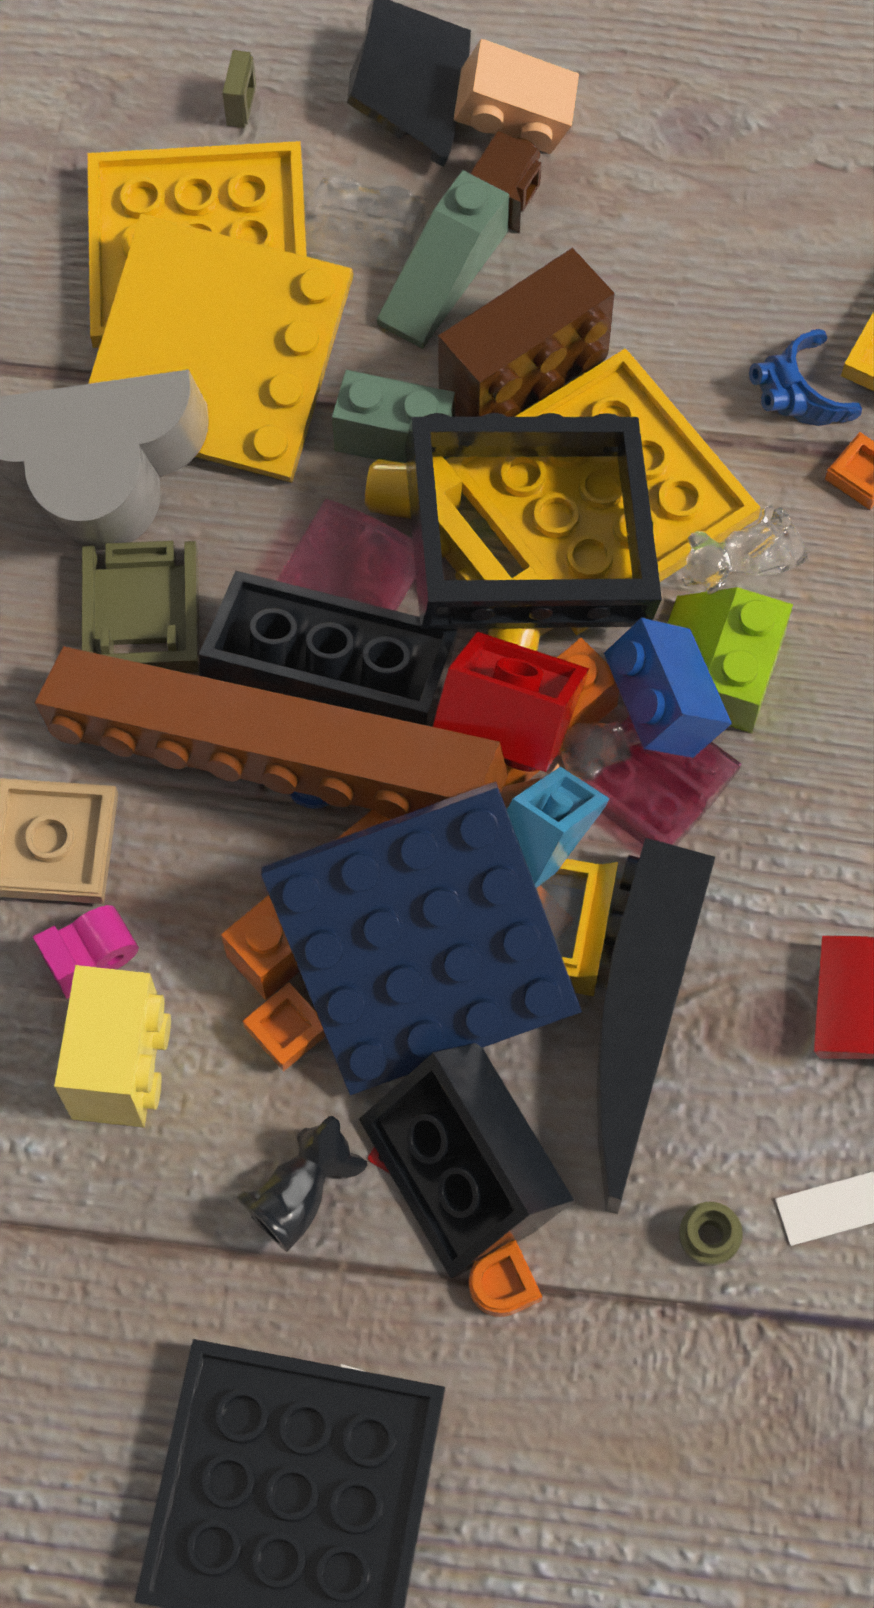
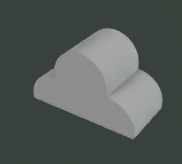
M189 369L0 396V473L13 485L31 491L36 501L62 531L75 542L83 546L94 545L95 549H105V544L133 542L149 528L158 512L161 499L159 476L167 475L183 468L192 461L202 448L209 424L207 403Z

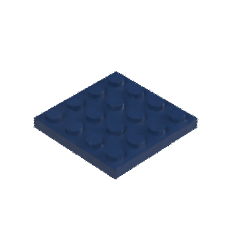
M496 781L261 867L262 879L350 1095L409 1075L434 1052L477 1043L480 1047L484 1048L582 1012Z

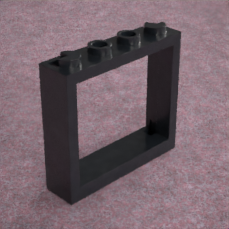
M433 413L424 417H411L405 443V457L421 629L632 627L640 618L654 619L662 601L638 417H618L610 413L598 414L593 417H563L556 413H546L537 417H507L500 413H489L480 417H450L443 413ZM433 457H617L632 579L444 580Z

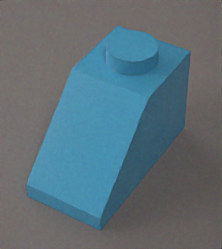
M561 766L514 797L507 808L536 888L559 870L604 810L610 799Z

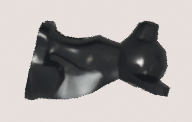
M334 1116L327 1117L318 1126L301 1130L297 1136L299 1144L298 1156L279 1165L259 1190L250 1193L242 1191L237 1196L239 1202L250 1212L251 1218L285 1252L292 1248L313 1222L322 1201L326 1177L332 1175L343 1178L357 1176L368 1165L367 1161L360 1155L350 1152L349 1143L340 1132V1122Z

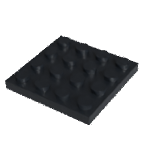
M192 1339L134 1603L152 1608H405L445 1396V1386Z

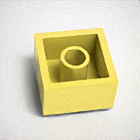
M75 965L54 1084L72 1120L145 1128L147 1109H157L162 1077L160 1072H154L157 1050L167 1049L171 1029V1015L164 1013V995L157 994L150 973Z

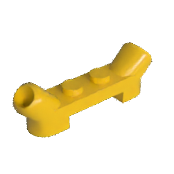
M442 456L433 457L442 558L445 557L456 571V580H541L531 566L515 577H510L457 510L460 508L462 480ZM377 459L370 464L365 488V505L371 513L411 519L406 463ZM554 628L489 629L488 635L538 651L539 638Z

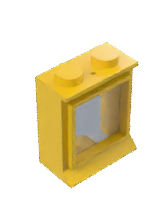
M566 859L553 876L536 888L575 993L589 996H594L618 862L594 864Z

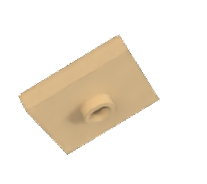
M0 778V897L104 904L118 801L116 786Z

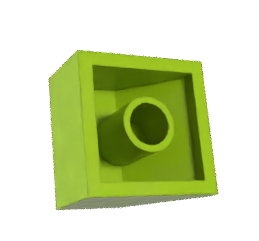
M739 587L679 595L676 597L667 624L691 629L732 722L730 727L752 733L785 637L793 604Z

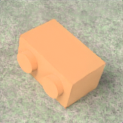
M481 38L461 68L454 121L471 126L482 133L495 135L499 130L514 138H524L532 142L538 150L551 154L572 126L579 73Z

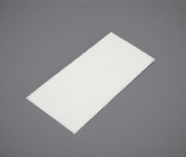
M874 1171L775 1198L790 1246L874 1223Z

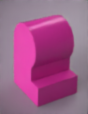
M112 905L90 910L60 930H57L54 925L32 936L41 956L66 999L70 998L75 965L117 970L128 963L137 954L139 949L117 909Z

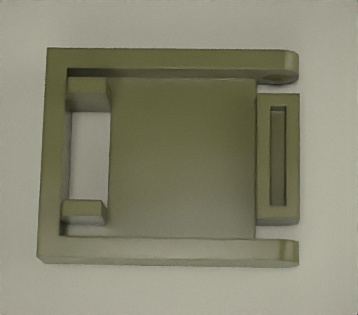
M173 540L105 544V564L107 569H97L98 557L94 545L82 546V650L183 673L199 672L197 542H184V565L176 566ZM167 643L168 651L114 654V645Z

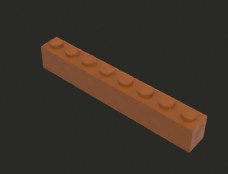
M63 646L35 701V705L49 733L66 744L77 745L83 742L101 746L118 756L130 757L132 754L157 759L163 765L174 769H183L187 766L209 771L216 777L226 781L235 782L239 779L264 784L269 789L281 794H292L294 791L320 797L323 801L337 807H347L351 804L373 809L390 819L400 817L495 781L501 793L508 776L502 749L498 741Z

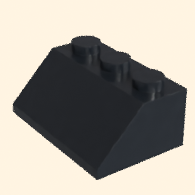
M477 1043L432 1053L359 1118L360 1123L450 1279L470 1270L476 1261L514 1240L519 1242L533 1234L574 1201L484 1049Z

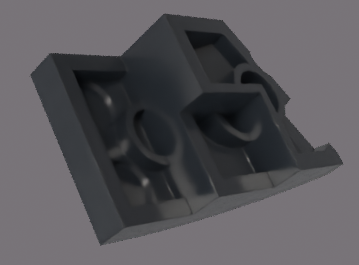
M371 0L366 13L364 42L349 74L347 104L366 117L378 121L384 129L399 139L404 135H411L432 150L431 161L444 167L450 155L457 121H454L461 68L469 57L471 30L392 0Z

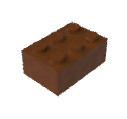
M572 247L438 335L439 389L455 392V414L458 417H480L489 413H500L507 417H515L537 401H541L562 388L565 382L580 372L586 373L602 363L609 354L615 293Z

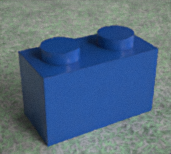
M640 618L604 652L643 749L693 758L732 724L691 629Z

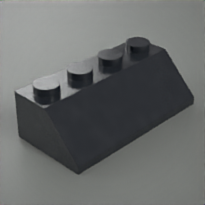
M235 571L199 653V676L433 727L447 671L450 667L458 629H421L420 617Z

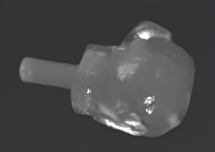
M618 721L607 725L595 722L577 723L566 731L560 747L561 761L565 769L579 779L591 781L598 777L605 767L631 759L629 746L641 742L635 729L624 732Z

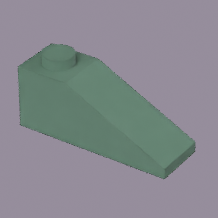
M462 170L429 217L377 317V325L423 349L508 233L509 194Z

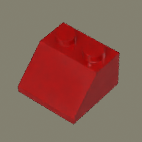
M476 632L448 668L433 727L500 742L504 761L508 766L526 772L536 770L547 772L560 750L585 684L589 668Z

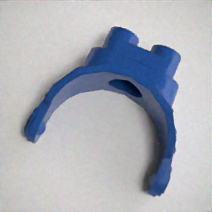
M815 329L801 334L790 343L782 354L769 356L765 359L764 363H753L751 365L749 378L751 383L759 385L763 392L761 404L765 411H778L782 416H793L801 423L816 426L828 425L832 422L843 423L853 421L862 414L860 403H840L823 397L807 384L799 372L796 354L802 349L822 345L828 338L824 330Z

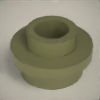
M703 1202L693 1206L686 1212L679 1227V1240L684 1252L692 1260L702 1265L716 1266L729 1261L737 1253L742 1242V1226L737 1215L729 1207L717 1202ZM705 1225L715 1226L720 1231L722 1239L715 1245L705 1244L699 1237V1229Z

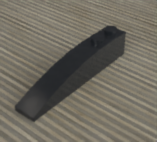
M645 838L640 858L628 855L619 889L630 892L624 912L616 909L612 910L604 939V944L614 946L600 1025L596 1082L598 1149L606 1211L616 1214L619 1212L715 861V856Z

